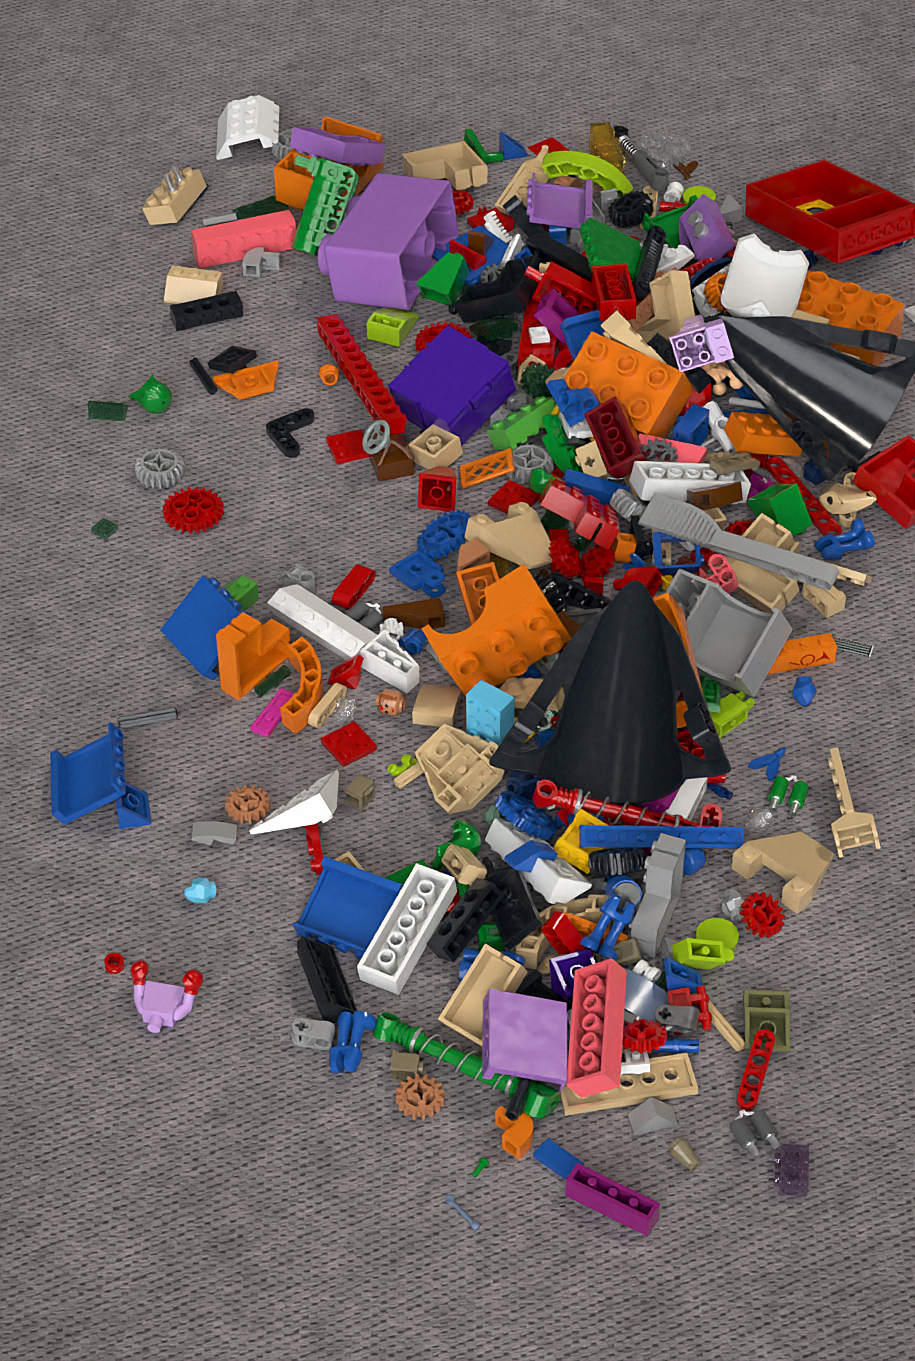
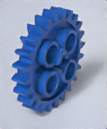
M459 509L456 512L451 510L449 514L444 512L442 517L438 515L437 520L432 519V523L430 525L426 524L427 528L421 530L422 534L418 536L419 540L417 541L418 549L427 557H431L432 560L436 557L440 559L442 555L447 557L449 552L453 554L456 548L460 549V545L466 543L464 536L468 518L471 516L468 512L466 513L464 510L460 511Z
M512 791L501 792L495 801V806L498 807L497 810L502 812V816L507 817V821L512 822L513 826H516L520 831H524L528 835L532 834L536 839L539 837L541 840H551L558 830V825L551 819L552 816L546 814V810L540 809L532 800L526 799L525 796L522 798L518 793L515 795Z

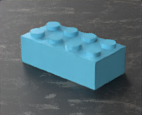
M480 680L466 694V734L478 736L482 740L494 742L499 746L514 724L515 697Z

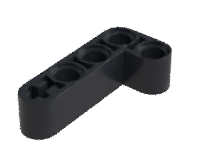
M516 195L502 205L528 238L539 232L550 237L541 224L529 222V215H526L527 208Z

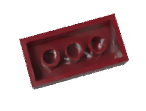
M616 396L584 414L608 472L615 479H621L631 474L634 461H649L625 405Z

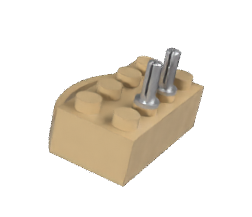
M172 164V170L169 173L163 174L162 185L156 188L154 193L146 199V203L142 208L150 225L177 223L206 188V183L199 169L192 170L191 167H188L183 171H179L177 165Z

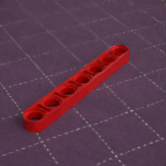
M773 456L768 458L766 469L778 484L797 483L802 497L807 498V500L803 501L811 522L823 536L830 534L828 533L830 531L837 532L835 535H840L842 528L780 457ZM771 464H778L779 466L773 467ZM780 475H787L788 477L783 478ZM814 508V509H817L818 511H815V512H814V511H810L809 509ZM819 520H826L827 523H821Z

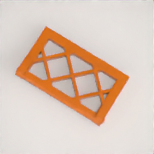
M509 448L461 465L460 480L462 489L514 472L515 465L512 449ZM495 463H500L496 469L491 468ZM478 469L483 470L479 475L474 474Z

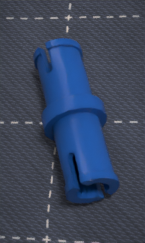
M679 1037L667 1039L665 1046H659V1050L654 1049V1053H674V1055L679 1053H699V1039H679Z

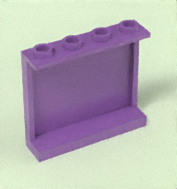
M533 173L532 179L528 180L526 215H529V222L580 229L583 222L589 217L592 218L593 180L586 179L585 187L577 188L535 182V173Z
M489 989L483 999L482 1078L491 1080L495 1073L557 1083V1091L560 1092L567 1083L569 1051L567 1050L570 1033L567 1031L569 1012H567L566 1003Z

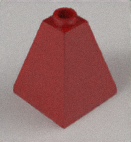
M437 466L419 474L418 508L447 512L453 510L455 512L457 477L453 468Z

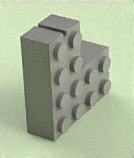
M663 833L660 834L658 841L654 840L651 848V857L647 856L644 868L647 870L643 879V883L646 884L642 893L643 899L636 906L635 912L637 913L633 916L632 922L629 925L631 930L628 936V940L635 938L638 941L640 954L653 958L657 954L681 896L686 840Z

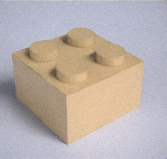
M434 424L408 444L413 462L428 470L437 466L448 467L463 454L460 438Z

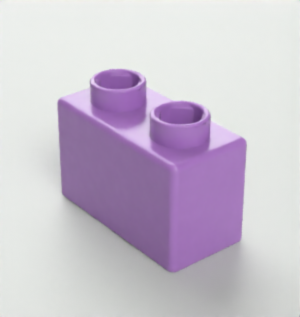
M378 173L361 196L356 195L351 198L347 206L346 217L334 234H327L323 237L318 250L319 269L324 275H329L333 297L336 301L409 310L420 294L416 285L417 281L438 262L432 258L434 249L446 250L445 244L459 235L450 181Z

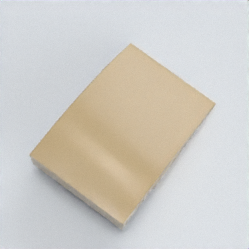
M424 683L419 690L412 712L413 724L436 727L446 724L453 727L462 696L461 689Z

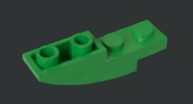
M547 414L543 416L542 420L547 435L543 436L542 439L555 464L563 473H565L566 468L582 473L583 469L581 466H578L575 456H577L575 446H568V440L564 435L562 422L558 415Z

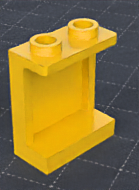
M580 808L573 822L562 837H559L553 850L558 853L557 856L589 874L588 855L593 851L603 850L607 847H579V826L609 825Z

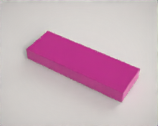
M281 688L250 726L251 731L269 737L282 721L280 707L294 693Z

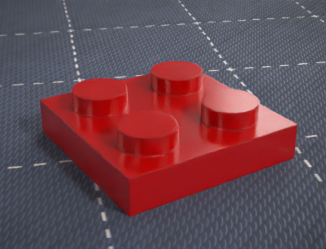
M508 480L488 500V505L508 514L509 506L519 502L527 503L529 507H532L540 499V494Z
M355 721L321 738V744L342 767L377 750V745Z

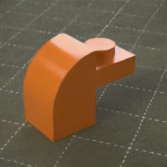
M618 532L610 546V549L615 553L616 561L614 562L630 563V554L635 552L637 545L633 534Z
M500 1106L495 1111V1124L505 1130L502 1134V1148L520 1160L532 1146L533 1121L525 1112L519 1116L518 1120H510L505 1116L507 1109Z

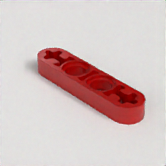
M766 1029L758 1031L753 1041L737 1095L736 1103L741 1110L752 1111L758 1102L775 1043L774 1034ZM763 1037H766L768 1039L764 1050L760 1049ZM755 1056H761L764 1058L765 1063L757 1065L752 1059ZM751 1075L756 1076L759 1079V1083L751 1085L747 1082V1077ZM748 1090L751 1092L750 1101L748 1104H745L744 1099Z

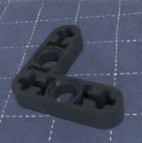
M304 408L266 424L267 435L286 457L295 458L299 456L300 445L289 432L312 424L314 422V411ZM280 438H286L287 440H285V441H280L279 439H280Z

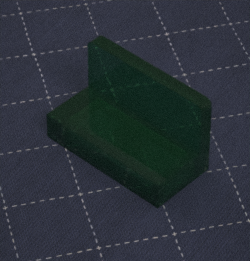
M88 401L87 404L89 419L125 421L128 405L123 403Z

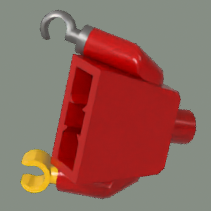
M656 566L631 568L627 570L623 579L614 580L613 588L620 591L626 584L636 580L645 585L653 598L660 585L664 590L668 589L673 577L671 575L662 576L663 574L659 572Z

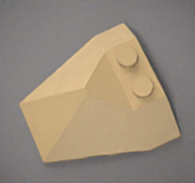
M443 724L415 751L422 771L434 794L435 801L449 814L473 809L502 780L505 771L489 764L490 758L499 747L496 743L482 740L475 735L466 734L464 731Z

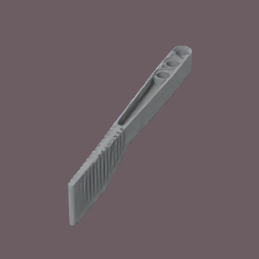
M654 493L638 521V524L666 533L672 537L675 536L678 539L681 538V540H686V542L690 541L692 544L700 545V547L705 546L706 549L710 548L714 552L823 590H830L839 574V570L833 565L722 531L718 524L701 509L661 494Z

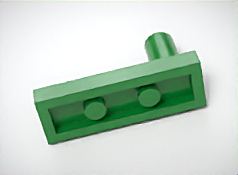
M472 128L465 129L463 141L485 164L503 162V152L486 153Z

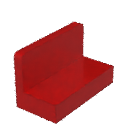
M453 239L449 241V253L461 254L469 268L475 271L486 264L485 256Z

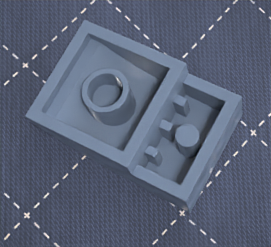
M624 968L627 971L624 1011L637 1015L641 1019H646L647 1022L654 1020V1023H656L655 1011L661 1005H669L668 993L641 975Z

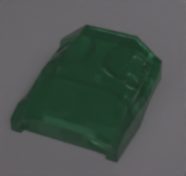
M508 317L482 319L470 325L469 330L477 336L483 335L485 340L494 341L497 340V336L511 338L513 331H518V324Z

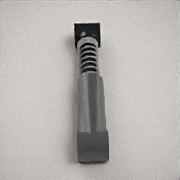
M613 127L610 144L613 147L624 150L631 158L632 163L651 182L653 190H667L669 172L661 169L645 151L640 150L628 136L629 130L626 127Z

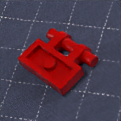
M705 986L697 987L696 995H691L689 987L667 991L669 1005L693 1007L692 1005L699 1004L698 1023H702L704 1031L711 1030L712 1013L708 1009L709 995L706 994ZM673 1032L674 1035L683 1034L680 1032Z

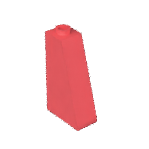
M641 433L638 435L641 444L648 445L649 439L652 442H655V438H658V442H661L663 439ZM665 439L666 444L671 441L672 447H676L675 453L678 454L677 463H703L707 456V448Z

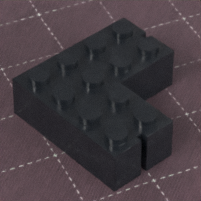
M538 255L523 258L527 268L530 266L539 271L541 261ZM521 258L507 261L497 280L466 286L462 297L459 298L455 305L463 323L491 319L496 316L503 317L512 313L519 314L525 311L538 286V282L524 276L526 268Z

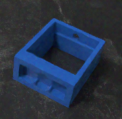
M693 404L674 427L673 440L697 446L702 445L708 437L710 410Z
M662 532L653 533L654 566L658 567L659 572L663 575L676 574L679 569L689 573H698V568L705 566L704 554H700V548L704 547L696 544V564L662 566L661 543L686 542V540H681V538L678 539L675 536L672 537Z

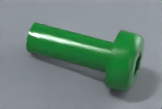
M484 1157L479 1159L480 1163L472 1173V1176L475 1178L484 1166L488 1167L490 1164Z

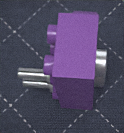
M703 194L680 216V244L685 245L691 250V243L695 253L692 258L694 261L698 262L709 257H713L715 261L722 259L727 252H730L734 246H737L738 241L732 238L735 232L727 227L718 204Z

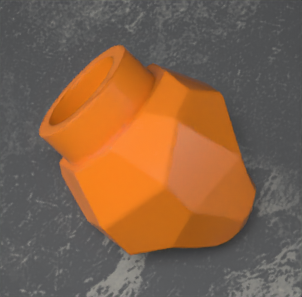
M331 363L320 368L318 374L322 379V383L331 386L339 380V369Z

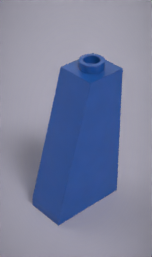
M567 468L562 477V480L566 482L565 485L571 488L572 486L582 490V494L587 497L589 495L596 497L599 503L604 506L605 504L610 505L611 496L618 489H624L630 493V487Z

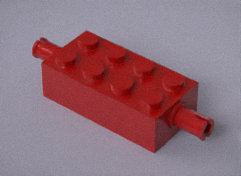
M552 261L543 273L528 266L524 276L538 282V286L532 296L533 299L540 302L541 298L554 288L580 314L598 310L591 282Z
M627 264L592 266V288L600 321H606L616 311L627 321L636 319V297Z

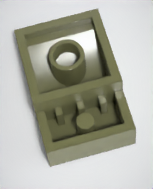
M744 990L743 1021L745 1051H751L756 1033L766 1029L775 1036L772 1052H790L789 991ZM763 1037L760 1049L764 1050L768 1038Z

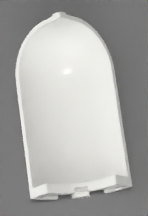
M755 234L739 238L721 294V303L734 318L791 317L798 305L809 262L802 250L789 252L779 250V252H775Z

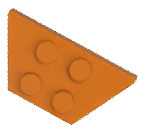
M278 360L241 369L233 374L225 373L212 377L213 383L240 400L272 392L275 388L279 368Z

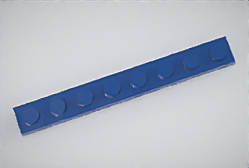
M579 826V847L652 848L654 840L658 841L661 833L686 840L685 848L739 849L744 844V827Z

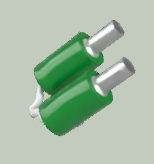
M793 775L790 778L775 777L768 796V800L771 802L769 811L775 812L777 805L783 803L789 781L793 779L795 783L788 803L791 807L789 815L795 817L798 809L804 806L809 790L808 784L797 780V777Z

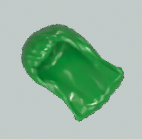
M153 374L138 391L128 396L130 399L137 400L146 411L154 414L164 412L172 402L170 389L161 381H157Z
M463 820L455 821L452 839L445 844L437 846L435 859L431 861L434 870L445 866L441 859L451 844L469 849L475 857L478 855L482 843L480 834L473 825Z

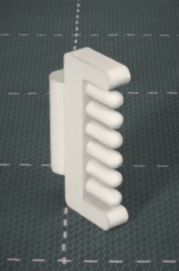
M492 211L485 215L483 218L486 221L484 224L486 229L504 242H509L512 236H509L506 230H503L504 226H501V222L498 223L499 219H496V212Z

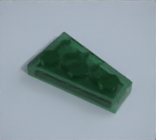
M270 196L269 198L233 209L232 212L233 214L236 213V217L239 220L290 209L286 204L278 202L275 196Z

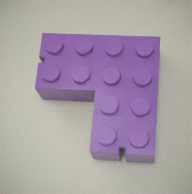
M293 127L290 147L295 148L296 152H308L309 156H321L325 160H334L335 163L355 166V164L365 166V164L375 166V163L382 164L386 145L372 140L371 143V139L361 136L337 135L313 127Z

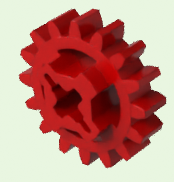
M454 189L452 191L456 215L458 213L464 214L465 211L470 212L474 205L472 194H468V191L463 192V190L457 191Z
M559 537L551 542V547L548 548L551 551L549 556L553 558L552 563L556 566V570L559 569L561 575L565 574L566 578H573L581 573L583 566L580 562L582 559L578 557L579 552L575 549V546H571L570 540L566 541L565 537L562 539Z
M594 545L592 550L588 548V553L582 554L583 557L580 564L583 568H581V573L578 575L583 580L585 576L604 578V574L610 573L609 569L614 567L612 562L616 561L615 553L610 548L608 550Z
M763 891L760 894L754 892L746 897L740 905L743 909L739 912L740 915L744 916L741 922L748 924L746 930L751 928L753 930L752 935L759 933L760 938L765 936L770 938L781 931L780 928L784 926L782 920L785 918V915L780 913L783 907L777 906L779 901H773L771 894L766 897Z
M634 1019L633 1023L625 1022V1026H623V1049L630 1048L631 1052L638 1050L639 1053H643L647 1050L650 1053L651 1049L659 1050V1046H665V1042H667L666 1027L661 1026L660 1022L654 1023V1020L647 1022L646 1019H639V1021Z

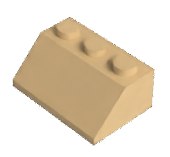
M172 266L167 275L164 302L179 304L221 294L223 289L222 272Z

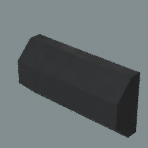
M302 936L297 941V954L322 1019L335 1024L339 1014L342 1012H350L353 1015L354 1011L358 1010L334 949Z

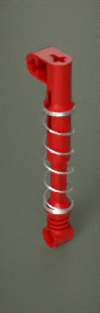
M550 780L540 781L532 795V800L538 807L546 808L555 804L554 807L558 808L560 806V809L565 807V810L572 815H576L581 808L589 814H596V818L599 815L607 817L611 825L619 820L623 821V825L721 827L722 821L721 808L712 803L706 804L703 807L697 821L694 822L684 819L679 814L671 816L667 815L666 811L659 813L648 810L647 806L645 808L629 805L628 801L624 806L610 803L609 796L605 801L592 799L590 791L584 796L582 789L575 788L568 792V789L565 788L563 791L562 787L557 789L558 787ZM541 792L547 793L548 796L543 795ZM610 818L615 819L616 821L614 823H611ZM710 819V824L706 825V822Z

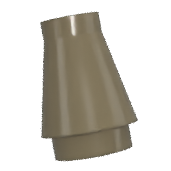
M679 1137L669 1145L670 1156L687 1167L691 1172L700 1166L701 1162L687 1139L684 1140L682 1137Z

